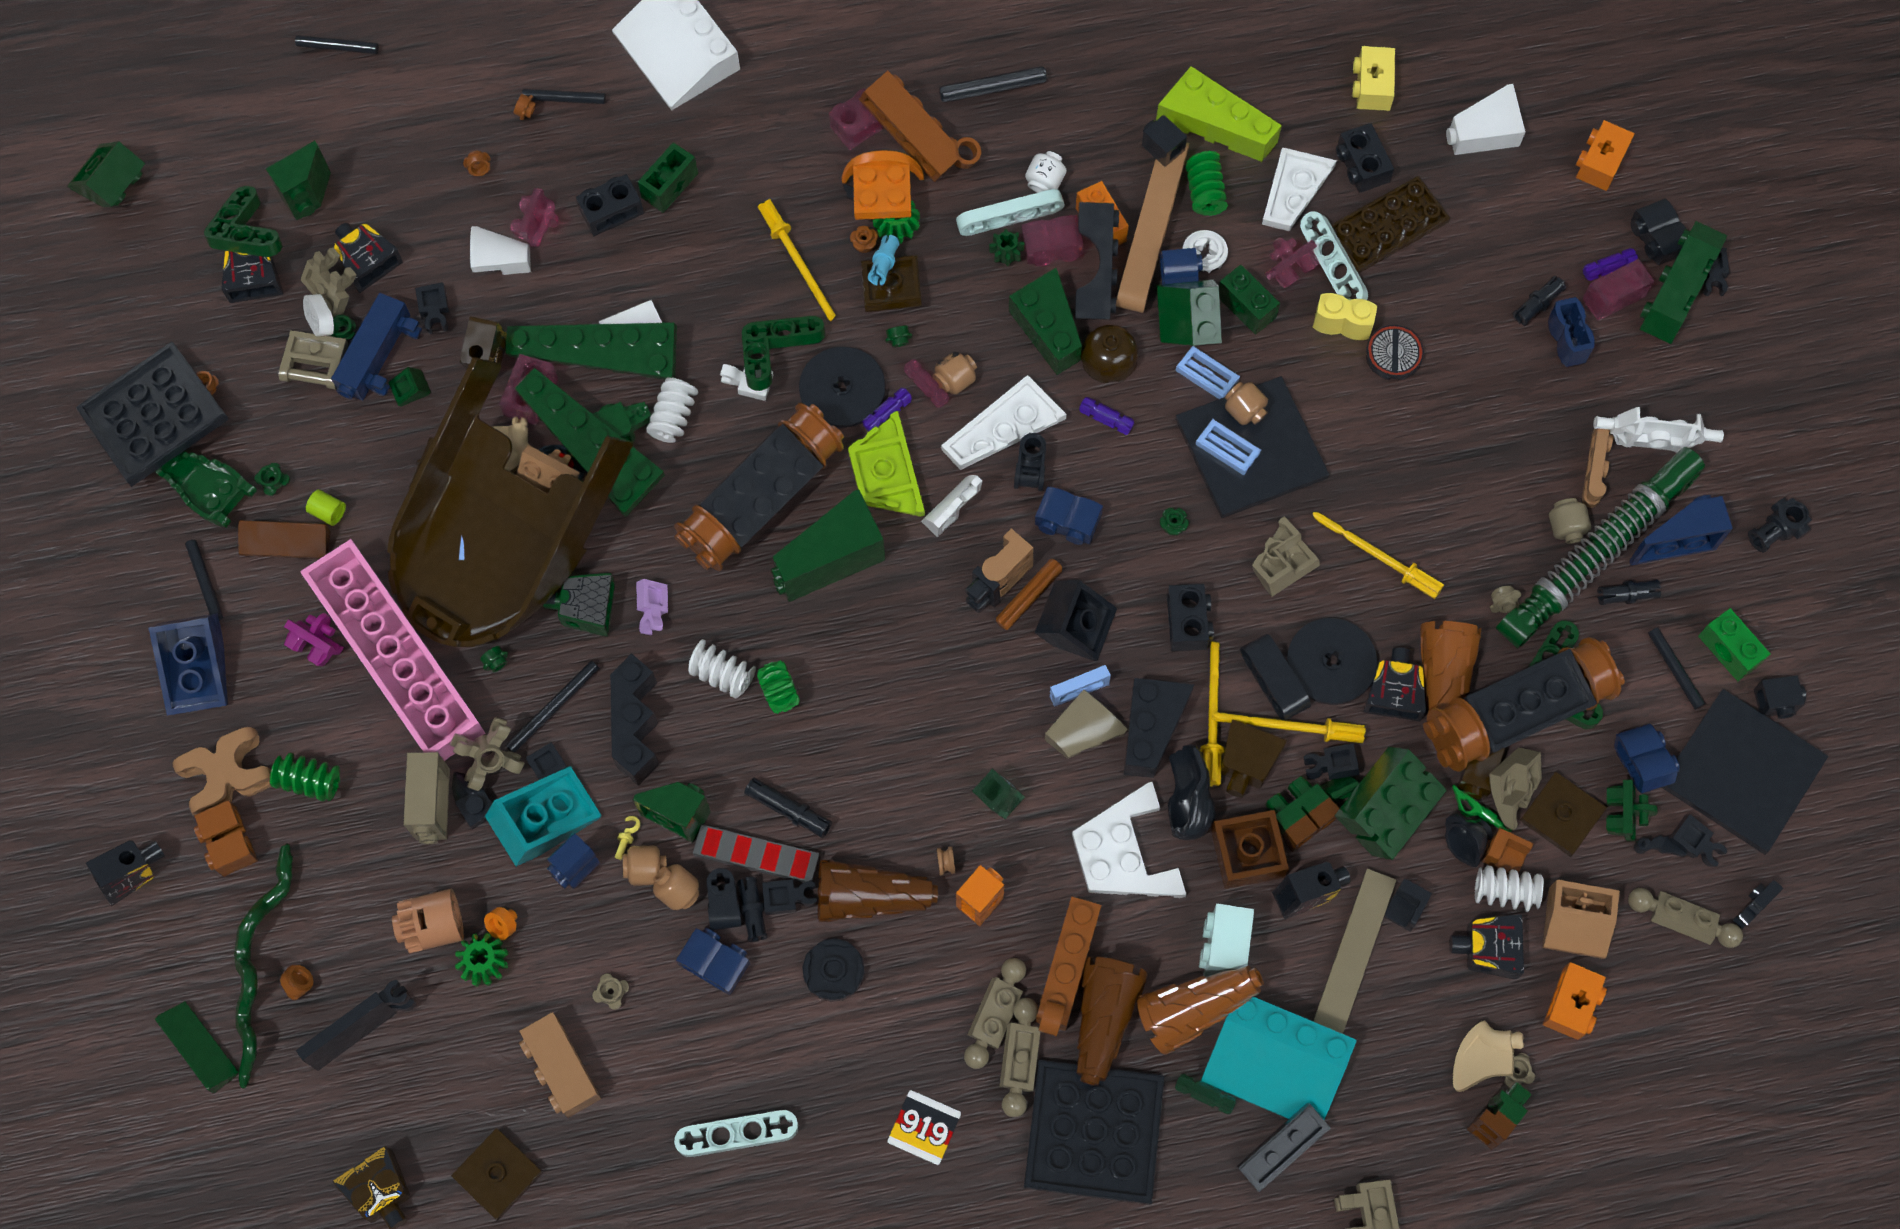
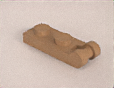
M1597 428L1592 432L1582 494V502L1589 508L1596 507L1606 492V486L1602 483V478L1607 476L1609 461L1605 460L1606 452H1610L1613 443V435L1609 434L1607 429Z

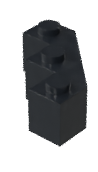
M631 653L610 674L612 758L616 767L639 786L659 765L656 755L641 742L658 724L654 712L641 702L643 697L657 684L653 671Z

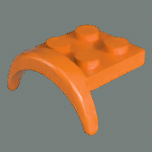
M871 151L854 157L843 171L842 183H846L849 177L853 175L855 220L911 217L910 171L919 180H924V173L920 165L909 155L897 151Z

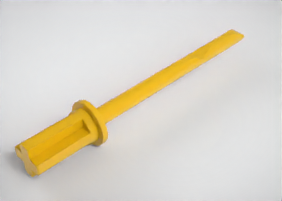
M771 199L759 204L758 209L771 229V238L781 239L829 321H832L836 316L788 236L791 230L790 224L783 221Z
M1313 512V517L1319 523L1335 533L1343 535L1351 543L1403 574V584L1407 582L1433 599H1436L1440 594L1444 584L1416 568V563H1413L1408 568L1357 535L1345 531L1339 524L1326 516Z
M1211 641L1208 744L1200 747L1203 759L1209 770L1210 787L1221 784V754L1225 751L1223 746L1217 744L1218 721L1212 720L1213 714L1218 713L1220 644Z
M1214 713L1212 716V720L1231 723L1233 719L1253 726L1324 734L1325 742H1329L1330 739L1363 743L1366 732L1364 725L1332 722L1331 718L1326 719L1325 725L1227 713Z

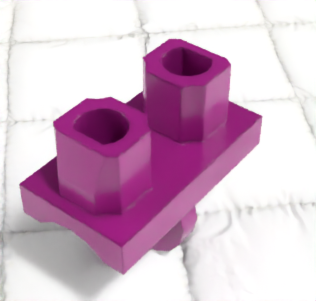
M326 613L320 614L317 618L310 614L306 622L312 626L302 620L295 623L288 619L284 627L289 630L284 645L291 650L302 652L307 642L312 644L313 647L307 659L317 666H325L332 654H341L344 647L324 635L325 633L331 637L335 633V629L329 626L331 617Z

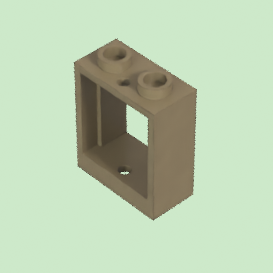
M438 752L407 753L404 826L421 844H436L438 840H447L450 768Z

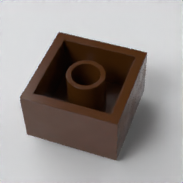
M1275 810L1214 821L1211 834L1224 889L1285 878L1289 867Z

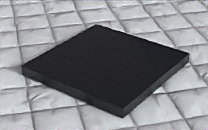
M173 342L158 350L76 407L131 487L229 420Z
M1282 376L1256 385L1268 399V404L1264 408L1268 413L1256 425L1252 421L1247 425L1239 424L1225 409L1227 400L1224 397L1180 413L1175 417L1221 519L1323 481L1329 477L1328 470ZM1212 419L1261 449L1260 455L1254 460V463L1248 468L1245 475L1237 472L1196 445V440ZM1214 430L1211 431L1212 434L1216 435L1223 441H1227L1228 443L1233 445L1234 448L1241 451L1248 457L1250 456V453L1235 445L1234 443H1232L1225 437L1221 436Z
M1722 689L1677 757L1680 770L1677 772L1675 783L1661 788L1766 855L1829 756Z
M1039 1060L1024 1189L1151 1205L1164 1076L1110 1069L1106 1080L1100 1081L1099 1086L1080 1081L1081 1076L1076 1073L1077 1064Z

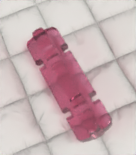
M910 360L904 366V372L911 379H914L913 382L927 397L932 398L931 401L936 407L944 406L949 401V395L943 388H939L940 385L925 369L922 370V366L917 360Z

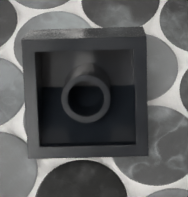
M1055 580L1035 634L1053 647L1098 661L1117 608L1080 580Z

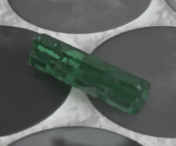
M1186 1074L1179 1076L1175 1085L1177 1091L1185 1095L1190 1093V1097L1213 1108L1217 1106L1219 1107L1218 1110L1225 1114L1232 1113L1236 1104L1234 1097L1226 1093L1222 1095L1220 1090L1199 1080L1197 1082L1192 1081L1193 1078Z

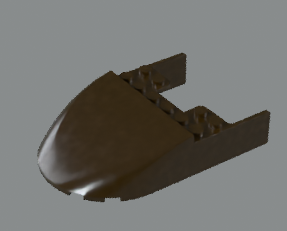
M476 357L472 358L395 518L387 548V553H390L391 568L390 571H387L392 594L397 595L403 608L401 610L409 623L424 636L438 643L453 647L480 646L499 639L521 625L554 595L586 553L587 549L583 546L633 447V443L629 440L606 436L584 482L573 475L561 474L554 480L548 494L505 469L512 453V442L507 435L483 422L479 417L480 411L502 366L497 362ZM461 535L464 542V560H459Z

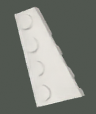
M1027 375L942 444L941 450L962 470L1020 442L1024 435L1028 433H1038L1065 420L1066 413Z

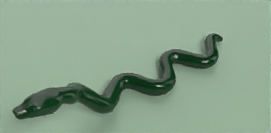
M288 843L280 848L276 865L277 885L250 908L240 923L236 936L235 967L241 977L242 986L236 1006L235 1019L237 1032L243 1042L242 1060L239 1068V1085L242 1089L246 1088L250 1081L254 1061L257 1056V1037L251 1024V1010L257 995L258 978L256 968L251 962V944L256 927L290 891L293 857L290 852V844Z

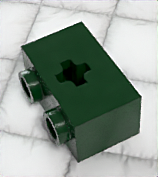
M673 142L638 181L641 198L664 213L698 175L695 157Z
M1239 265L1219 283L1220 300L1255 335L1276 319L1280 302L1242 265Z

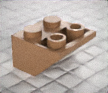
M1556 880L1549 887L1542 948L1605 959L1617 921L1620 891Z

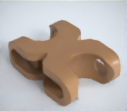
M245 727L222 736L217 742L215 754L206 748L198 747L173 761L174 771L181 777L190 778L201 774L206 775L207 783L204 789L189 801L192 815L201 813L228 800L232 802L234 790L243 796L250 797L271 787L270 768L265 766L248 770L242 768V760L245 754L256 748L259 744V735L256 729Z

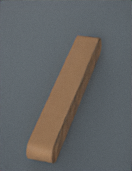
M1186 142L1185 151L1166 167L1158 160H1155L1119 288L1116 307L1144 313L1190 143Z

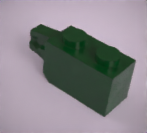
M621 402L607 404L598 412L593 413L595 417L621 438L634 443L636 438L634 431L651 422V414L645 402L623 407Z

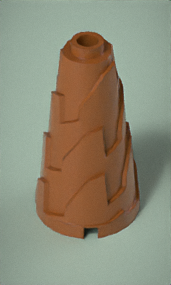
M1435 621L1421 624V656L1428 712L1433 708L1442 710L1449 707L1451 700L1464 698L1469 693L1481 639V628L1478 629L1477 625L1443 621V625H1440L1439 629H1435Z
M1248 965L1234 970L1219 972L1208 977L1203 975L1177 986L1173 984L1139 996L1140 998L1137 999L1139 1015L1145 1031L1152 1030L1156 1036L1150 1039L1159 1052L1167 1055L1197 1038L1204 1030L1224 1020L1229 1013L1235 1011L1252 997L1261 992L1260 987L1264 985V981L1259 970L1256 967L1251 969Z

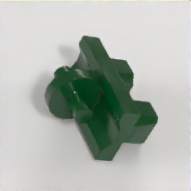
M1623 780V786L1607 787V805L1623 806V815H1607L1606 829L1608 834L1625 836L1626 841H1636V816L1639 817V826H1648L1649 817L1658 814V807L1649 804L1648 795L1645 794L1639 795V804H1636V787L1633 786V780Z

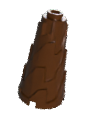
M820 860L818 922L828 923L836 920L872 918L873 915L926 911V908H931L932 903L937 904L938 885H932V881L927 880V877L876 870L871 866L846 864L833 860Z
M1091 957L1087 958L1082 987H1084L1081 1008L1082 1020L1077 1044L1079 1054L1076 1073L1081 1076V1082L1099 1086L1100 1081L1106 1080L1113 1059L1117 1057L1125 1029H1127L1137 999L1142 995L1148 973L1144 969L1140 968L1139 974L1136 975L1133 974V964L1104 957H1096L1094 963Z

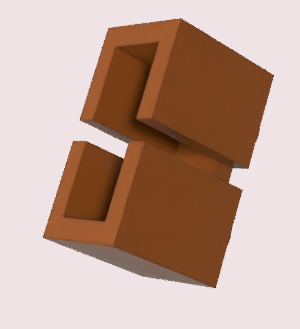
M229 800L194 815L198 824L194 827V831L200 843L206 842L208 853H205L204 856L211 870H216L224 877L258 862L249 837H244L243 835L246 829L239 811Z

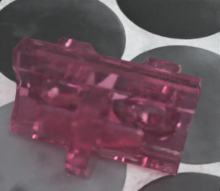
M534 188L532 195L522 196L519 206L525 215L523 219L513 220L510 227L511 232L516 237L525 239L532 247H539L543 234L547 232L548 227H557L560 221L559 217L554 214L556 208L554 202L545 197L544 191L539 188Z
M1281 237L1274 240L1273 246L1275 251L1270 254V257L1274 261L1279 257L1283 260L1265 272L1266 277L1269 280L1275 277L1278 283L1285 289L1299 279L1291 267L1292 264L1297 262L1304 274L1320 264L1313 252V249L1317 247L1313 239L1294 252L1292 248L1297 243L1293 238L1287 242Z

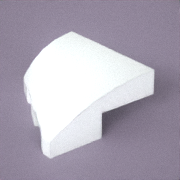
M472 226L470 235V263L472 272L501 270L503 275L531 272L529 244L477 226Z
M976 475L965 477L921 522L936 537L941 535L958 519L960 508L981 490L982 480Z

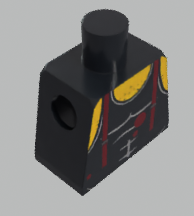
M343 223L335 231L340 241L335 243L333 247L339 253V259L344 268L351 267L356 273L353 284L359 293L403 263L397 248L367 224H362L354 230L349 223Z
M225 251L222 291L229 303L283 295V289L272 256L262 257Z
M1399 647L1393 648L1391 661L1380 660L1363 713L1421 721L1426 710L1423 667L1409 664L1410 650Z
M129 840L86 862V865L107 901L113 906L152 880L154 875L149 865L165 857L156 841L139 850L134 841Z
M1324 862L1287 875L1272 891V894L1286 920L1331 901L1342 890V886L1350 883V875L1344 866L1333 870L1329 862Z
M1522 915L1472 920L1467 926V935H1450V953L1467 954V968L1469 970L1516 980L1524 974Z

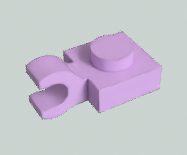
M642 579L636 582L637 610L644 612L639 629L641 634L652 635V630H662L663 622L661 615L668 613L667 584Z

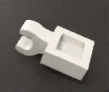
M723 364L720 373L722 383L738 386L739 395L766 401L769 388L762 391L750 389L746 383L745 369L742 372L734 366ZM755 370L756 378L761 377V370Z

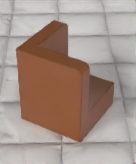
M1499 828L1493 835L1482 862L1496 869L1502 867L1505 869L1506 874H1509L1512 869L1517 870L1519 874L1526 855L1533 847V843Z

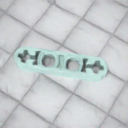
M1051 189L966 211L956 218L960 234L969 236L1051 215L1060 211L1065 204L1058 189Z
M1318 212L1307 213L1301 220V230L1335 292L1348 299L1352 294L1349 288L1344 285L1349 283L1351 288L1359 291L1356 293L1357 299L1367 300V288L1328 219ZM1313 220L1319 222L1317 228L1324 235L1319 236L1316 231L1310 229L1313 226ZM1327 241H1332L1334 244L1333 252L1330 255L1324 256L1321 251L1323 244ZM1340 264H1345L1347 267L1346 275L1341 279H1337L1334 275L1335 268Z
M779 1110L686 1126L677 1132L674 1143L676 1149L682 1155L695 1157L787 1141L797 1134L799 1124L792 1112ZM786 1117L788 1122H793V1126L788 1127V1133L782 1134L780 1129H772L771 1133L773 1136L767 1137V1127L764 1120L770 1119V1126L780 1124V1118ZM750 1122H756L762 1128L760 1136L754 1140L747 1139L743 1133L745 1126ZM720 1127H724L730 1132L729 1141L724 1145H717L712 1140L713 1132ZM707 1130L708 1148H704L703 1141L694 1143L692 1150H688L685 1145H681V1141L686 1140V1134L691 1133L693 1138H702L701 1131Z

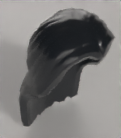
M1189 744L1183 746L1182 750H1178L1169 756L1175 778V790L1168 802L1169 821L1172 836L1184 841L1203 837L1211 830L1216 818L1215 804L1209 791V770L1199 748L1196 745Z

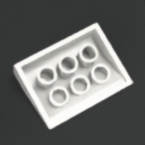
M641 0L612 29L615 37L671 111L740 70L737 50L698 0Z

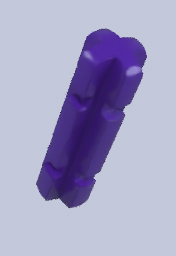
M1629 248L1623 250L1622 254L1616 253L1597 260L1598 263L1586 264L1582 271L1586 280L1592 281L1599 278L1598 275L1605 276L1623 269L1622 266L1629 267L1634 265L1638 260V256L1634 249Z
M900 388L894 393V398L889 397L874 410V415L869 414L863 420V426L868 432L875 426L879 427L881 423L883 424L890 418V414L895 411H901V406L905 407L912 401L911 394L905 388Z
M1085 397L1081 402L1079 409L1081 413L1087 416L1093 415V419L1111 428L1117 427V431L1125 435L1131 432L1134 426L1133 419L1125 415L1121 417V413L1101 403L1097 405L1095 404L1096 401L1089 397Z

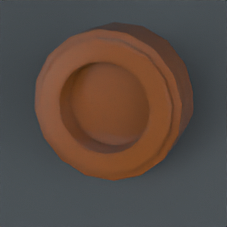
M301 965L289 966L280 978L281 986L292 1000H298L301 996H304L314 983L310 971Z

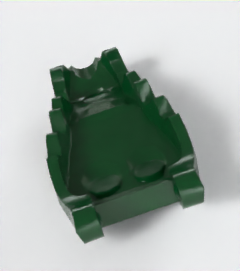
M183 451L155 471L160 477L169 482L170 486L181 496L185 504L193 512L206 521L227 528L231 523V520L227 517L244 495L252 498L257 492L256 487L249 484L237 471L226 463H221L216 459L209 460L203 455H197L193 452L188 454Z

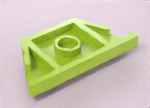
M898 411L890 414V418L879 427L875 426L867 432L863 439L857 440L848 447L857 488L860 490L867 506L920 517L925 516Z

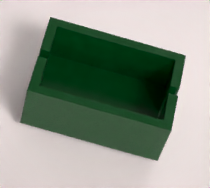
M1388 747L1334 816L1351 834L1357 835L1355 838L1372 856L1393 860L1446 792V789L1430 772L1424 771L1426 767L1409 749Z

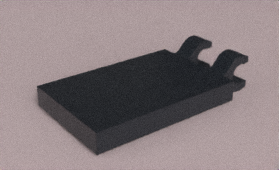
M393 980L380 993L375 992L299 1047L296 1052L302 1061L319 1071L397 1014L395 1011H410L417 1003L410 999L404 986H401L397 980Z

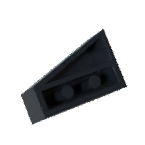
M1134 678L1124 775L1154 778L1192 696L1195 684Z

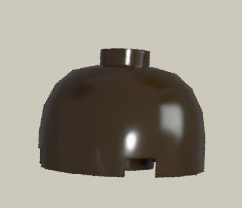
M1104 325L1095 328L1088 334L1082 345L1081 359L1084 371L1092 379L1101 383L1117 380L1118 382L1124 381L1133 373L1137 366L1138 346L1134 337L1128 330L1117 325Z

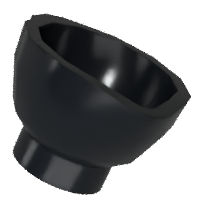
M1452 814L1446 818L1445 839L1448 848L1461 862L1471 867H1477L1488 848V842L1493 837L1491 827L1484 820H1464L1462 816Z

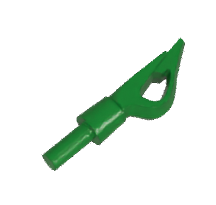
M1454 784L1452 785L1458 808L1464 816L1472 817L1478 815L1489 826L1493 824L1498 829L1501 828L1510 833L1512 832V830L1505 827L1502 821L1497 819L1498 815L1463 793ZM1461 800L1467 801L1472 809L1466 811L1462 806Z

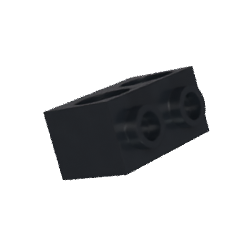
M1372 123L1341 133L1338 145L1336 146V154L1341 162L1344 161L1347 167L1348 179L1352 185H1356L1358 192L1361 193L1390 183L1394 167ZM1353 146H1359L1362 149H1356ZM1364 169H1371L1373 172H1367Z
M627 174L613 177L605 184L596 188L586 189L576 196L579 210L593 237L644 214L641 200ZM622 195L626 196L624 199H616ZM595 207H601L597 211H591Z
M1169 585L1166 597L1171 651L1207 650L1209 640L1214 638L1213 622H1208L1207 612H1211L1210 594H1205V585ZM1191 599L1197 606L1188 608L1183 605L1182 601ZM1193 627L1198 630L1199 634L1197 636H1189L1185 633L1184 629Z

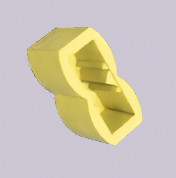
M1334 293L1321 294L1313 328L1324 334L1334 335L1341 333L1353 340H1367L1374 325L1377 305L1363 299L1348 300Z

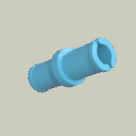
M887 235L883 236L879 250L873 255V266L868 274V280L874 285H878V282L880 285H883L888 271L894 266V255L899 246V240L893 235H889V239Z

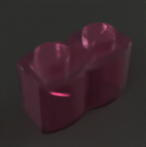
M1062 216L1052 220H1039L1022 225V238L1029 265L1046 266L1053 260L1071 262L1083 255V241L1081 234L1078 233L1077 216Z

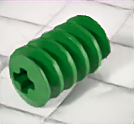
M1215 151L1197 153L1186 162L1189 189L1191 191L1190 197L1191 201H1193L1192 208L1194 212L1203 216L1220 214L1228 207L1227 202H1224L1227 197L1223 191L1225 185L1222 182L1223 174L1220 172L1222 169L1221 163H1219L1220 155Z
M291 752L287 754L285 760L282 759L281 755L275 759L270 774V785L273 788L282 787L286 792L293 790L297 795L304 793L308 798L316 796L319 801L328 800L329 802L334 798L340 782V767L338 765H335L331 772H328V762H323L320 768L317 769L316 759H311L308 766H306V757L300 756L295 763V755Z

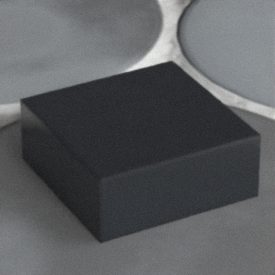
M552 742L526 757L539 780L567 768Z

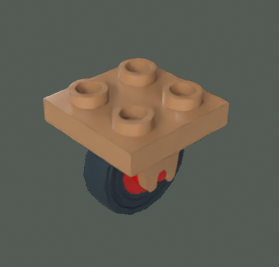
M552 444L544 446L539 450L528 445L522 451L516 475L548 494L554 480L561 474H570L582 480L585 471L563 445Z

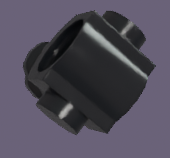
M1784 497L1771 507L1774 513L1766 518V523L1758 529L1753 528L1748 531V537L1752 546L1757 551L1764 553L1777 540L1785 541L1793 537L1799 540L1812 530L1808 525L1812 519L1809 517V511L1803 503L1796 501L1794 498L1787 500ZM1786 515L1792 516L1796 522L1790 521Z

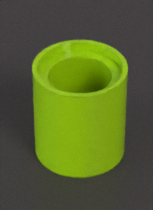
M320 489L312 493L306 504L307 513L331 526L336 525L341 520L346 509L344 502Z

